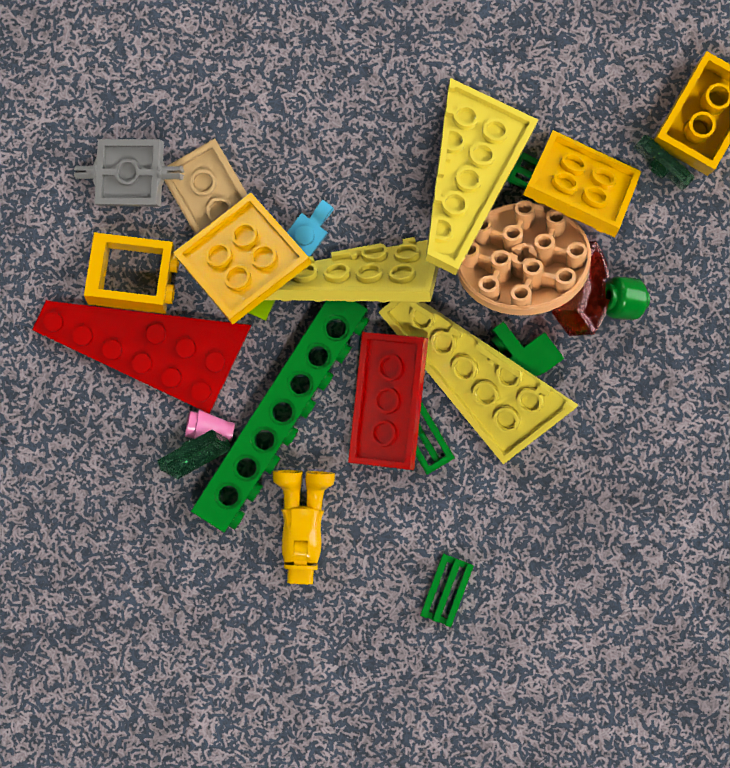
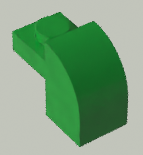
M504 321L491 331L494 337L490 340L498 352L501 354L507 352L510 360L534 376L547 372L564 359L545 332L523 348Z

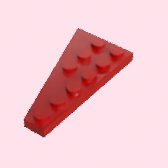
M46 300L32 330L210 414L252 325L239 323L232 325L231 322Z

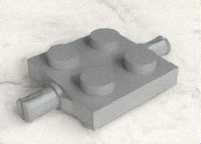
M98 139L97 157L93 166L76 165L74 170L77 172H74L75 179H93L95 185V205L161 207L164 180H183L184 175L181 173H184L183 166H165L163 161L164 141L160 139Z

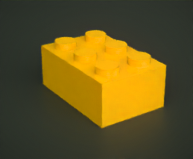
M708 51L698 61L651 143L706 176L716 169L730 145V64Z

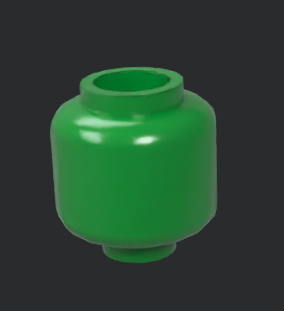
M612 277L601 287L599 292L601 308L608 317L613 319H639L650 303V295L646 285L637 278Z

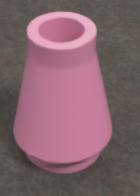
M199 409L198 412L190 411L185 437L192 438V442H231L235 423L228 422Z

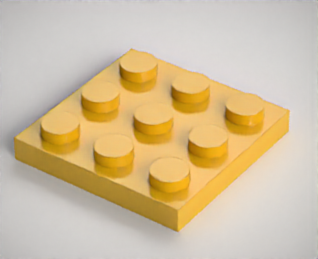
M553 130L523 195L615 238L642 171Z
M249 193L173 252L182 266L232 325L311 264L307 254L252 193Z

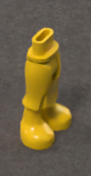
M273 471V481L282 488L284 495V508L281 509L284 519L282 555L285 562L284 568L287 569V583L313 584L314 570L318 569L317 563L322 544L321 519L324 514L322 501L325 490L334 485L335 473L306 471V506H300L303 471Z

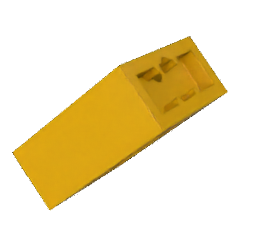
M94 232L84 290V297L88 305L166 314L167 304H173L175 285L171 284L172 273H178L179 261L173 254L175 251L173 242ZM110 248L162 255L156 296L104 290Z

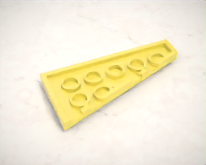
M450 78L447 91L425 261L456 275L536 128L538 119Z
M415 237L402 239L403 244L386 247L384 244L378 243L331 252V258L314 261L313 256H309L311 264L265 300L315 302L378 301L382 303L431 302L439 267L425 261L428 240L416 242Z
M389 302L379 311V314L397 335L428 338L425 370L502 464H505L578 406V404L425 302Z

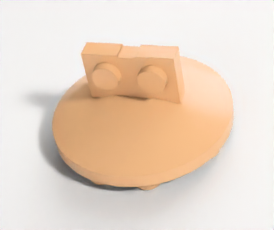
M523 200L518 203L491 209L457 274L466 292L478 303L491 310L509 315L545 313L567 303L584 286L591 266L590 244L585 232L574 219L546 205Z

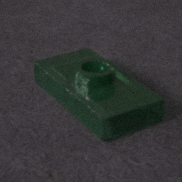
M644 135L634 146V149L650 162L648 168L652 173L661 179L666 176L682 191L695 178L690 171L650 136Z
M210 430L196 439L187 440L180 448L157 461L161 471L176 479H180L230 451L231 446L227 438L214 430Z

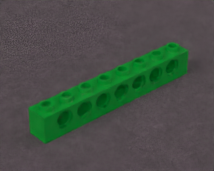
M326 301L194 505L191 510L192 513L224 533L227 532L229 527L234 530L237 528L245 515L241 511L247 499L253 502L263 485L258 483L265 471L271 475L281 459L276 455L283 444L289 447L299 431L294 427L301 416L307 419L317 403L312 400L318 389L325 391L334 377V374L329 371L336 361L341 364L352 349L347 343L354 333L360 336L370 319L365 317L368 312L367 308L356 301ZM332 321H341L346 326L345 334L342 337L332 338L328 335L327 327ZM316 348H322L328 353V360L322 366H315L310 363L309 355ZM300 375L306 376L310 380V388L303 394H297L292 389L293 379ZM280 403H287L292 408V416L285 422L278 421L274 416V409ZM264 430L270 431L274 436V444L267 450L261 449L256 442L257 435ZM245 458L252 459L256 464V472L251 477H244L239 472V463ZM226 486H232L238 492V500L233 505H227L221 499V492Z

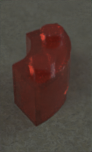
M597 241L589 242L591 266L584 286L571 300L551 311L569 336L594 335L606 315L609 299H605L606 279H610L607 262Z

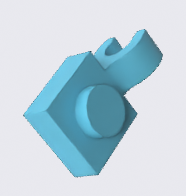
M324 200L319 203L310 218L301 213L287 232L308 257L312 256L328 234L321 226L333 212L334 208Z

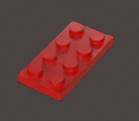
M362 332L348 463L414 470L428 338Z

